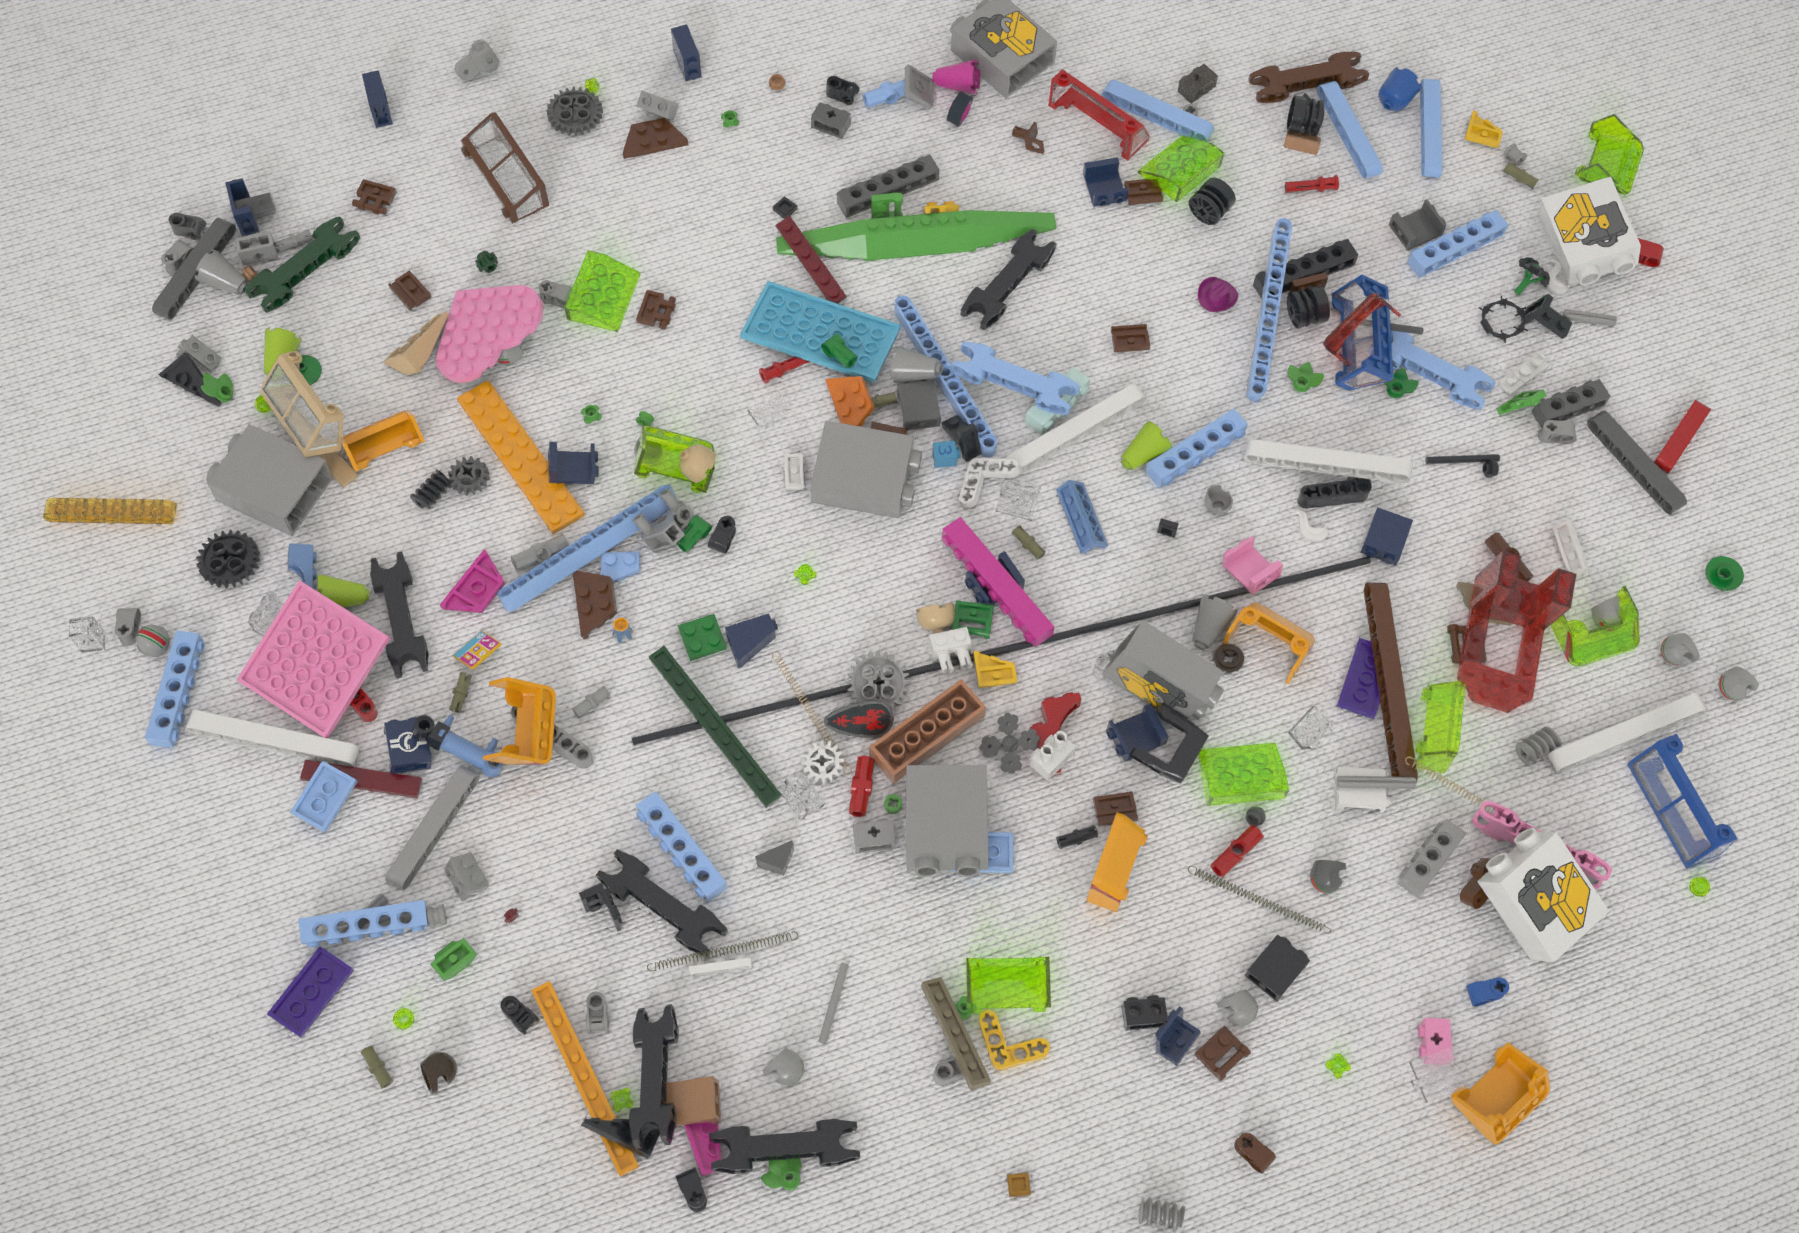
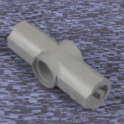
M561 534L545 542L535 543L529 549L511 556V562L515 570L520 572L540 562H544L569 546V543L565 536ZM543 549L542 556L538 557V551Z

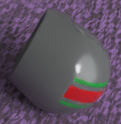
M1316 860L1310 871L1311 884L1321 893H1332L1338 890L1343 883V880L1339 877V871L1347 869L1346 863L1332 860Z

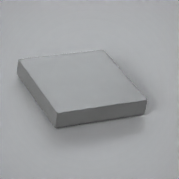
M908 64L905 67V95L927 109H931L933 107V79Z

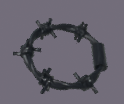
M1501 296V300L1487 304L1483 309L1478 308L1482 310V321H1480V324L1485 332L1500 338L1504 343H1506L1507 338L1516 336L1524 330L1528 332L1525 329L1524 309L1526 307L1520 308L1513 302L1508 301L1507 298L1502 299ZM1500 304L1499 306H1504V309H1506V305L1516 308L1517 314L1515 317L1521 316L1522 322L1518 327L1513 326L1516 329L1514 333L1506 334L1502 330L1501 334L1493 332L1494 330L1487 319H1485L1489 311L1494 312L1490 309L1491 307Z

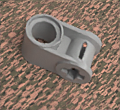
M181 240L176 241L161 256L162 263L166 265V272L174 275L191 253L193 247Z
M549 280L542 281L539 284L540 298L543 303L564 309L569 308L575 293L571 286Z
M1547 420L1543 425V429L1539 431L1538 438L1543 443L1572 444L1577 439L1574 422L1571 420Z
M119 608L117 610L115 633L124 646H131L136 643V636L141 622L139 608Z
M591 992L586 1000L587 1034H591L592 1031L602 1030L609 1032L606 999L600 992ZM601 999L602 1003L599 1007L591 1006L593 1000Z
M955 1057L937 1064L933 1074L935 1083L940 1086L965 1079ZM945 1070L949 1076L942 1078L938 1075V1071Z

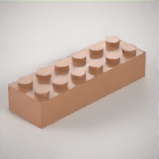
M961 679L870 745L869 756L874 759V762L894 784L907 774V765H920L984 718L986 706Z

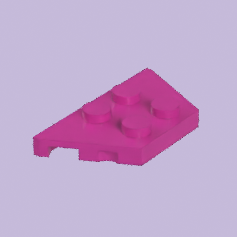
M486 550L481 552L441 602L440 607L443 610L483 613L496 597L499 590L503 588L505 582Z

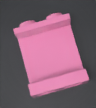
M1253 536L1247 540H1242L1235 548L1227 550L1223 555L1222 566L1252 595L1279 578L1283 568V564L1277 560L1270 564L1253 548L1255 540Z

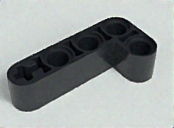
M1347 476L1345 481L1306 485L1302 487L1297 503L1300 507L1308 509L1363 502L1368 498L1372 484L1370 479Z

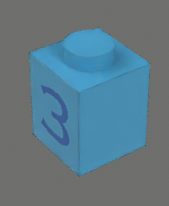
M955 441L933 443L932 453L935 468L957 466V459L960 458L959 447L956 448Z

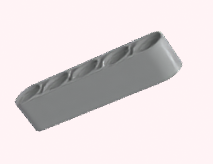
M512 707L511 715L516 725L517 707ZM554 724L553 734L557 735L553 738L552 750L582 769L589 768L593 763L590 748ZM566 744L572 745L568 749L563 748ZM583 754L588 755L585 759H579Z

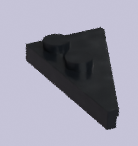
M183 353L158 374L160 377L205 399L209 403L218 407L222 404L216 397L208 396L201 389V386L204 385L203 375L187 353Z
M600 1118L584 1119L581 1126L646 1159L651 1156L660 1135V1130L650 1131L646 1135L643 1147L636 1149L632 1142L629 1119L613 1118L612 1121L600 1120Z

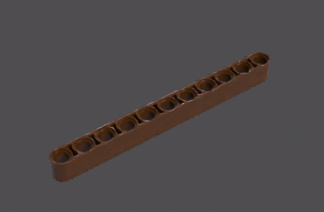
M1367 582L1364 586V599L1391 776L1415 777L1417 783L1418 772L1415 769L1416 764L1413 766L1415 753L1389 588L1387 583Z

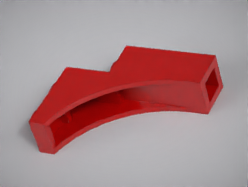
M1069 692L1058 698L1048 697L1042 701L1040 710L1045 723L1038 722L1029 728V730H1036L1037 735L1040 737L1037 748L1041 749L1045 745V740L1050 735L1054 736L1060 730L1065 719L1080 707L1081 696L1079 692Z

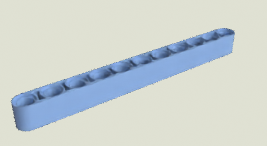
M1286 218L1277 221L1271 236L1246 392L1248 399L1253 402L1259 401L1267 390L1292 231V223ZM1259 356L1264 357L1265 360H1261ZM1256 372L1261 373L1262 377L1258 376ZM1253 389H1258L1260 393H1256Z
M904 295L898 296L895 299V315L918 353L940 360V363L943 365L942 374H939L938 378L934 379L955 413L965 424L974 423L977 426V431H983L981 433L978 432L981 455L984 457L994 456L997 446L995 435L959 377L951 371V364L910 298Z
M663 485L499 590L497 595L505 610L511 612L518 609L639 531L640 529L633 522V519L638 514L642 513L646 520L651 523L666 513L669 507L660 498V494L666 489H670L677 499L671 485Z

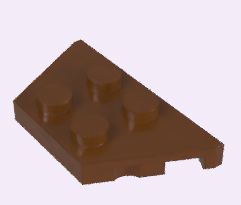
M666 118L631 124L623 150V158L626 159L688 146V139Z
M575 571L573 573L580 633L581 637L586 639L592 630L596 627L599 629L607 620L617 614L613 579L610 576Z

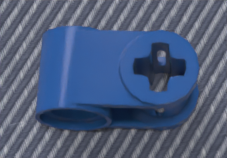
M1497 977L1468 984L1466 989L1472 1006H1480L1502 999L1509 991L1507 980Z

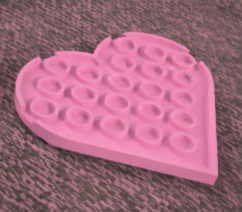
M525 285L457 290L436 355L439 371L448 380L456 383L470 382L481 377L482 372L488 367L492 368L502 350L521 344L522 339L528 334L532 335L543 316L544 307L542 299L532 288Z

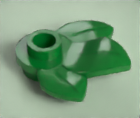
M1402 368L1393 374L1392 380L1384 384L1387 386L1389 396L1400 398L1404 394L1414 392L1419 381L1408 380L1406 370Z

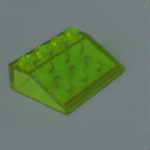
M1182 135L1140 168L1138 173L1145 179H1149L1153 185L1160 187L1165 194L1178 202L1221 167L1225 153L1210 142Z
M588 250L564 307L567 320L618 332L641 275L640 272L606 254Z
M1276 743L1201 749L1198 754L1207 806L1285 799L1289 792L1286 771Z

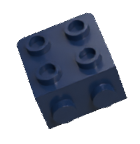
M1180 1006L1177 1010L1173 1009L1167 1017V1024L1164 1027L1161 1026L1155 1034V1037H1157L1155 1042L1156 1053L1176 1066L1179 1065L1201 1034L1199 1029L1183 1020V1008Z

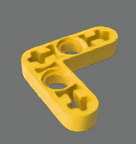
M985 1010L980 1014L979 1026L991 1064L995 1069H1008L1043 1059L1048 1055L1050 1044L1044 1038H1036L1007 1047L996 1013L992 1010ZM985 1016L993 1018V1020L991 1021V1027L993 1030L988 1031V1023L983 1022L985 1020ZM997 1035L1000 1038V1043L997 1045L990 1044L988 1041L989 1036ZM1037 1044H1040L1042 1047H1046L1044 1048L1043 1053H1040L1039 1050H1036L1032 1052L1033 1056L1030 1057V1050L1028 1046H1031V1050L1036 1049ZM1000 1049L1001 1057L1006 1058L1003 1064L1000 1065V1062H995L997 1052H992L991 1050ZM1017 1049H1023L1026 1052V1057L1018 1059L1015 1057L1014 1052Z

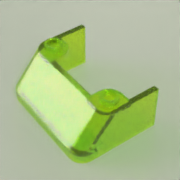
M1451 681L1428 684L1422 690L1421 700L1427 704L1424 735L1422 740L1418 741L1416 745V753H1419L1416 761H1419V764L1422 763V766L1425 765V770L1429 767L1432 771L1445 773L1458 753L1465 682Z

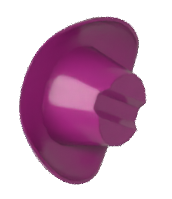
M1218 277L1206 278L1198 288L1199 303L1210 312H1222L1230 309L1236 304L1239 297L1238 292L1230 283Z

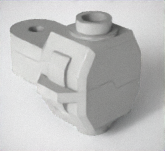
M477 40L471 45L469 54L455 64L454 70L460 79L467 81L480 72L492 73L498 69L500 60L485 40Z

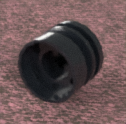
M1294 95L1288 112L1287 132L1299 133L1302 126H1304L1305 135H1308L1311 130V135L1317 136L1324 119V101L1318 100L1316 104V100L1312 98L1307 106L1306 97Z
M1213 177L1209 178L1189 199L1188 204L1191 212L1199 221L1207 225H1215L1235 204L1236 197L1232 188L1226 182Z
M1316 285L1308 287L1305 291L1300 289L1297 292L1291 291L1288 293L1287 309L1290 320L1295 328L1299 329L1304 326H1310L1311 323L1316 325L1329 320V300L1322 286Z

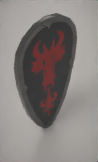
M878 700L850 704L836 709L824 718V724L829 729L840 734L861 738L882 737L889 732L894 721L893 712L890 707Z

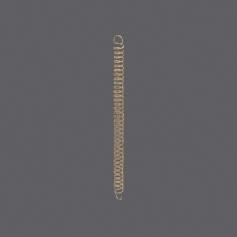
M818 730V732H820V735H822V738H824V741H826V744H828V740H825L826 737H823L824 734H821L822 731Z
M1414 761L1413 766L1418 762L1415 769H1417V767L1420 765L1419 761ZM1429 769L1431 770L1429 776L1434 772V777L1437 773H1435V771H1432V769ZM1462 788V789H1464L1462 795L1467 791V794H1466V796H1467V795L1469 794V793H1468V790H1465V788ZM1477 796V799H1476L1475 803L1477 802L1478 799H1480V802H1479V804H1480L1483 800H1481V798H1478V796Z

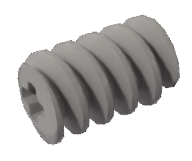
M1545 726L1541 730L1536 731L1535 734L1516 744V753L1522 762L1529 765L1530 761L1536 762L1537 758L1543 757V754H1549V750L1554 751L1556 747H1560L1562 742L1552 728Z
M1142 1196L1138 1213L1139 1224H1142L1144 1219H1147V1226H1150L1155 1221L1156 1228H1159L1161 1223H1164V1230H1167L1172 1225L1173 1232L1175 1233L1178 1227H1182L1185 1206H1182L1178 1211V1206L1175 1203L1170 1209L1169 1202L1167 1201L1161 1207L1159 1199L1153 1205L1151 1197H1148L1146 1202H1144V1197Z

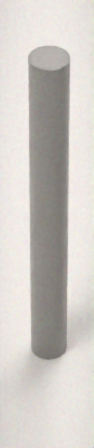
M846 963L840 964L818 1040L822 1044L827 1043L849 966Z

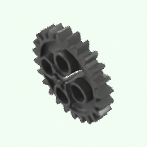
M573 87L572 91L566 88V92L560 90V95L554 94V99H550V104H547L548 110L546 111L551 127H555L556 131L561 129V134L567 132L568 136L571 133L577 136L578 132L584 135L585 130L590 133V128L596 129L595 124H600V119L603 118V108L599 97L595 96L594 92L589 93L588 89L582 91V87L578 90H575V87ZM573 100H576V123H574Z

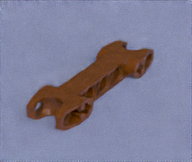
M1339 52L1331 55L1328 62L1283 71H1280L1276 65L1267 66L1251 73L1248 81L1252 85H1262L1265 87L1257 92V102L1276 103L1286 100L1291 92L1316 88L1319 85L1333 81L1338 83L1340 89L1352 88L1367 81L1369 72L1365 69H1355L1352 67L1360 62L1362 56L1359 52Z

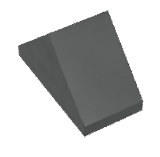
M791 840L755 856L757 867L784 876L794 852L793 841Z

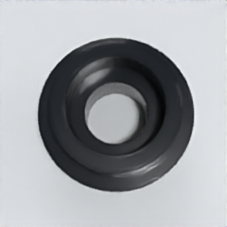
M1488 459L1483 464L1482 471L1485 477L1492 478L1498 474L1499 465L1492 459Z

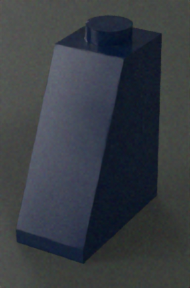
M769 613L725 627L726 637L738 668L744 666L776 638L775 630H778L775 619L771 620Z

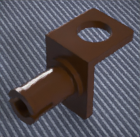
M1033 122L1030 129L1014 126L1012 136L1024 139L1026 150L1044 154L1043 141L1035 139L1038 134L1036 122ZM1032 143H1036L1040 148H1035Z

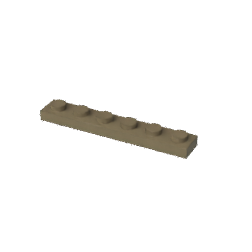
M942 978L923 981L921 985L922 990L969 1089L974 1090L990 1085L991 1079Z

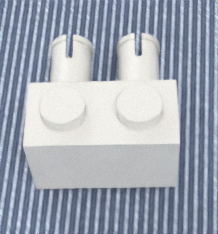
M967 627L929 635V648L933 662H940L943 674H947V668L949 673L954 671L951 662L952 658L958 657L962 670H966L965 665H967V669L973 666L970 659L972 643Z
M1058 731L1054 736L1050 735L1045 740V745L1041 749L1037 748L1031 755L1030 766L1047 781L1075 754L1076 746L1067 739V734L1063 731Z

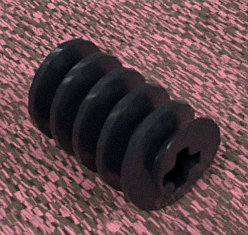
M437 469L436 473L430 475L431 478H427L425 483L420 485V489L415 490V494L410 495L412 501L421 509H424V507L431 509L429 502L436 504L437 502L434 497L441 499L442 497L439 492L446 494L447 491L444 487L452 488L448 478Z

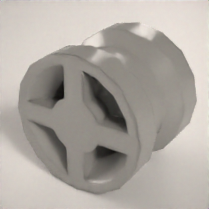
M444 904L436 908L427 907L429 927H434L436 924H447Z

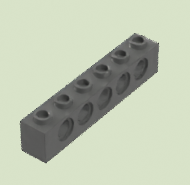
M930 154L920 157L915 161L905 163L895 169H890L883 174L873 176L871 179L858 182L849 188L841 189L837 192V204L845 217L848 218L870 209L871 195L901 193L904 195L938 181L940 169Z

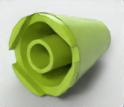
M270 327L265 329V375L268 376L280 354L298 350L302 338L300 336L296 338V333L281 328H275L274 331H269ZM278 363L269 377L270 380L276 381L278 378H282L285 373Z
M1151 421L1146 422L1121 455L1122 461L1120 462L1126 470H1135L1171 449L1172 444L1167 437H1163L1161 434L1163 431Z
M323 574L318 575L317 591L343 608L365 604V600H369V589H365L364 584Z

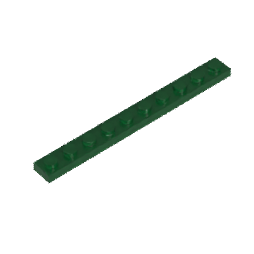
M663 646L648 656L651 663L764 807H769L781 798L782 794L667 648Z

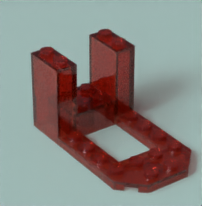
M1503 550L1475 577L1457 680L1461 685H1464L1468 692L1467 695L1472 702L1509 713L1533 699L1544 630L1571 609L1577 574L1558 568L1539 585L1518 579L1522 556ZM1490 617L1523 627L1515 675L1481 664Z

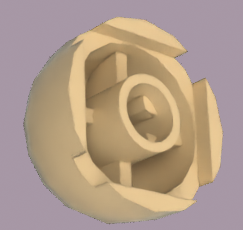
M700 444L684 449L680 454V470L682 474L694 483L702 481L707 476L705 474L707 469H712L716 454L710 448Z
M945 603L944 607L936 604L916 609L919 624L925 630L933 631V634L944 632V629L950 627L954 622V604Z

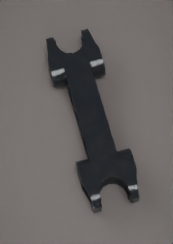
M1034 229L1021 236L1011 249V254L1015 256L985 290L977 286L971 291L961 308L960 315L967 317L972 312L982 313L984 317L980 322V328L983 330L996 323L1006 311L1007 305L1003 303L1004 300L1033 268L1041 272L1048 265L1056 250L1057 243L1052 241L1041 247L1035 245L1034 241L1037 237V231Z
M402 551L397 552L396 564L389 569L381 568L377 559L371 558L370 571L375 594L384 592L394 639V642L388 643L385 649L397 679L402 678V666L409 660L419 662L423 672L428 671L429 658L424 635L417 637L414 635L404 588L413 585V579Z
M617 849L613 854L617 861L623 865L621 872L617 875H609L599 870L596 874L597 879L609 889L612 895L623 902L629 895L634 897L679 930L674 938L689 951L699 952L700 955L701 952H704L705 957L708 958L707 952L709 949L702 943V936L710 931L725 936L728 933V929L706 907L699 905L693 911L645 877L650 871L647 865L635 856Z
M672 1004L665 1006L663 1016L656 1022H649L648 1012L645 1011V1008H639L633 1025L634 1046L636 1049L642 1048L640 1107L630 1108L629 1126L633 1146L636 1149L643 1147L646 1135L655 1129L660 1130L661 1141L664 1145H671L676 1127L674 1103H666L668 1044H676L679 1040V1028L675 1008Z
M825 1119L816 1122V1131L750 1136V1127L734 1126L709 1133V1142L725 1144L730 1150L727 1158L711 1163V1171L744 1174L753 1171L752 1162L819 1157V1165L821 1167L839 1166L859 1160L860 1151L845 1149L839 1142L841 1135L857 1131V1122Z

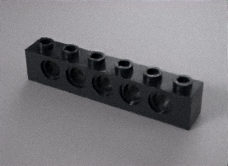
M1349 239L1337 241L1331 246L1322 247L1313 253H1307L1298 259H1291L1286 263L1282 294L1290 290L1293 280L1325 272L1328 276L1355 265L1359 254ZM1266 271L1259 272L1255 276L1253 287L1260 298H1262Z

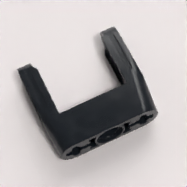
M1158 705L1155 713L1159 715L1160 719L1185 733V737L1169 764L1143 749L1133 748L1130 756L1161 776L1181 784L1209 735L1193 722L1166 706Z

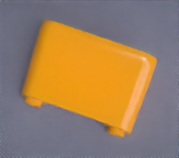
M1509 1042L1496 1050L1494 1054L1495 1065L1470 1089L1464 1086L1458 1087L1451 1095L1452 1103L1494 1145L1502 1142L1546 1099L1550 1092L1548 1070Z

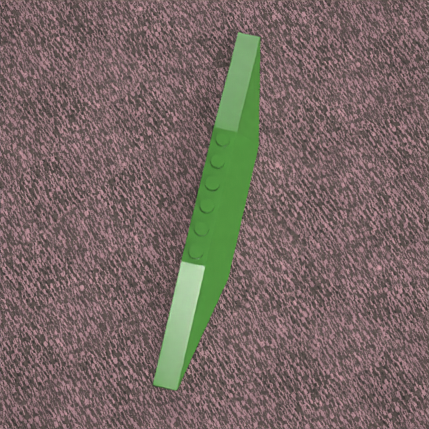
M964 210L863 219L802 233L817 255L828 256V258H834V256L845 257V259L849 260L863 258V261L972 252L976 251V248L983 246L987 248L995 243L1002 241L1006 243L1010 239L1020 238L1032 229L1037 231L1036 234L1055 230L1057 227L1054 213ZM782 236L776 237L778 254L795 255Z

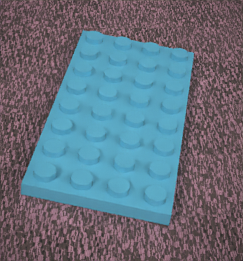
M767 281L740 333V338L854 377L861 376L864 380L875 383L901 330V325ZM838 334L843 338L845 345L858 356V360L850 369L845 368L833 356L831 358L823 352L821 344L833 335Z

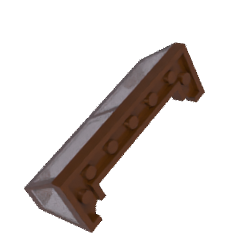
M496 112L489 114L461 139L463 146L461 151L464 157L474 161L502 203L503 209L501 211L506 219L509 218L512 224L549 206L544 182Z

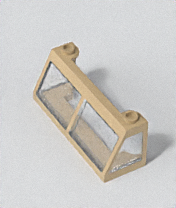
M298 351L280 354L261 386V395L305 457L341 451L343 412L334 404L324 405L299 371V363L302 362V356Z

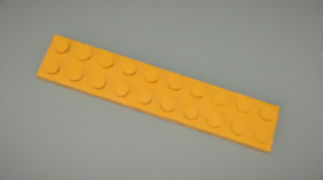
M489 380L457 397L458 403L553 535L585 516L584 511L563 483H549L547 460Z

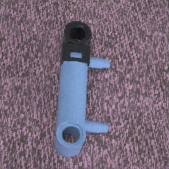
M421 715L416 718L412 730L415 739L427 741L426 745L439 751L441 748L481 769L487 777H496L500 774L503 766L502 763L493 762L497 766L489 765L491 761L483 760L485 755L498 753L494 751L498 743L496 738H493L487 748L484 749L450 731V726L454 720L452 715H449L444 723L438 721L436 725L430 716ZM424 726L427 730H422L419 727Z

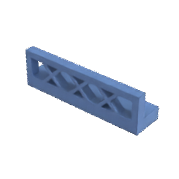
M1073 480L1066 481L1056 491L1080 552L1086 554L1094 547L1106 548L1108 546L1084 483Z

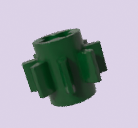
M482 251L477 255V260H475L480 272L485 270L486 273H491L497 268L498 261L494 252L489 254L488 251Z

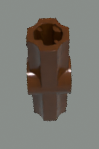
M1499 532L1492 534L1485 540L1484 543L1498 559L1499 567L1508 571L1519 586L1526 584L1533 578L1534 575L1521 561L1519 551L1510 547Z

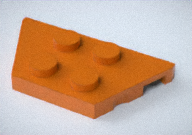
M856 376L826 379L825 381L840 422L861 427L865 423L866 418L875 410L864 378Z

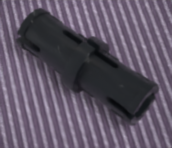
M1095 825L1081 830L1074 829L1072 833L1057 836L1056 840L1057 844H1060L1058 847L1062 849L1074 844L1080 845L1083 841L1097 838L1098 832Z

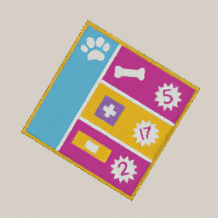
M481 630L452 656L473 670L502 644Z

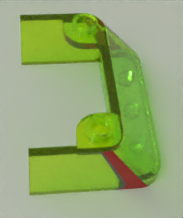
M1622 586L1616 594L1621 600L1619 602L1621 608L1618 613L1621 621L1592 630H1587L1585 624L1580 620L1567 621L1560 605L1555 606L1547 620L1567 661L1571 665L1582 666L1633 651L1639 645V612L1626 586Z

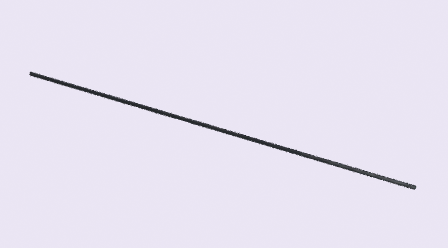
M1367 556L1278 578L1261 590L1370 564L1371 560ZM1245 587L1209 595L1208 599L1213 600L1214 597H1218L1224 600L1249 594L1250 592ZM1201 598L1055 633L1039 645L1200 606ZM1022 641L979 653L991 657L1034 646L1032 643ZM970 654L971 662L974 661L973 654ZM958 657L951 659L953 666L960 665ZM940 662L902 672L909 673L908 676L904 677L905 679L941 670ZM888 674V675H884V676H885L886 678H890V677L892 676V674ZM877 677L876 680H873V684L880 685L883 684V681ZM848 684L807 694L801 699L800 697L802 696H799L798 698L795 697L720 717L726 723L799 705L801 702L803 704L807 701L811 702L852 692L847 691L852 686ZM698 722L633 737L632 742L633 745L702 729V726Z

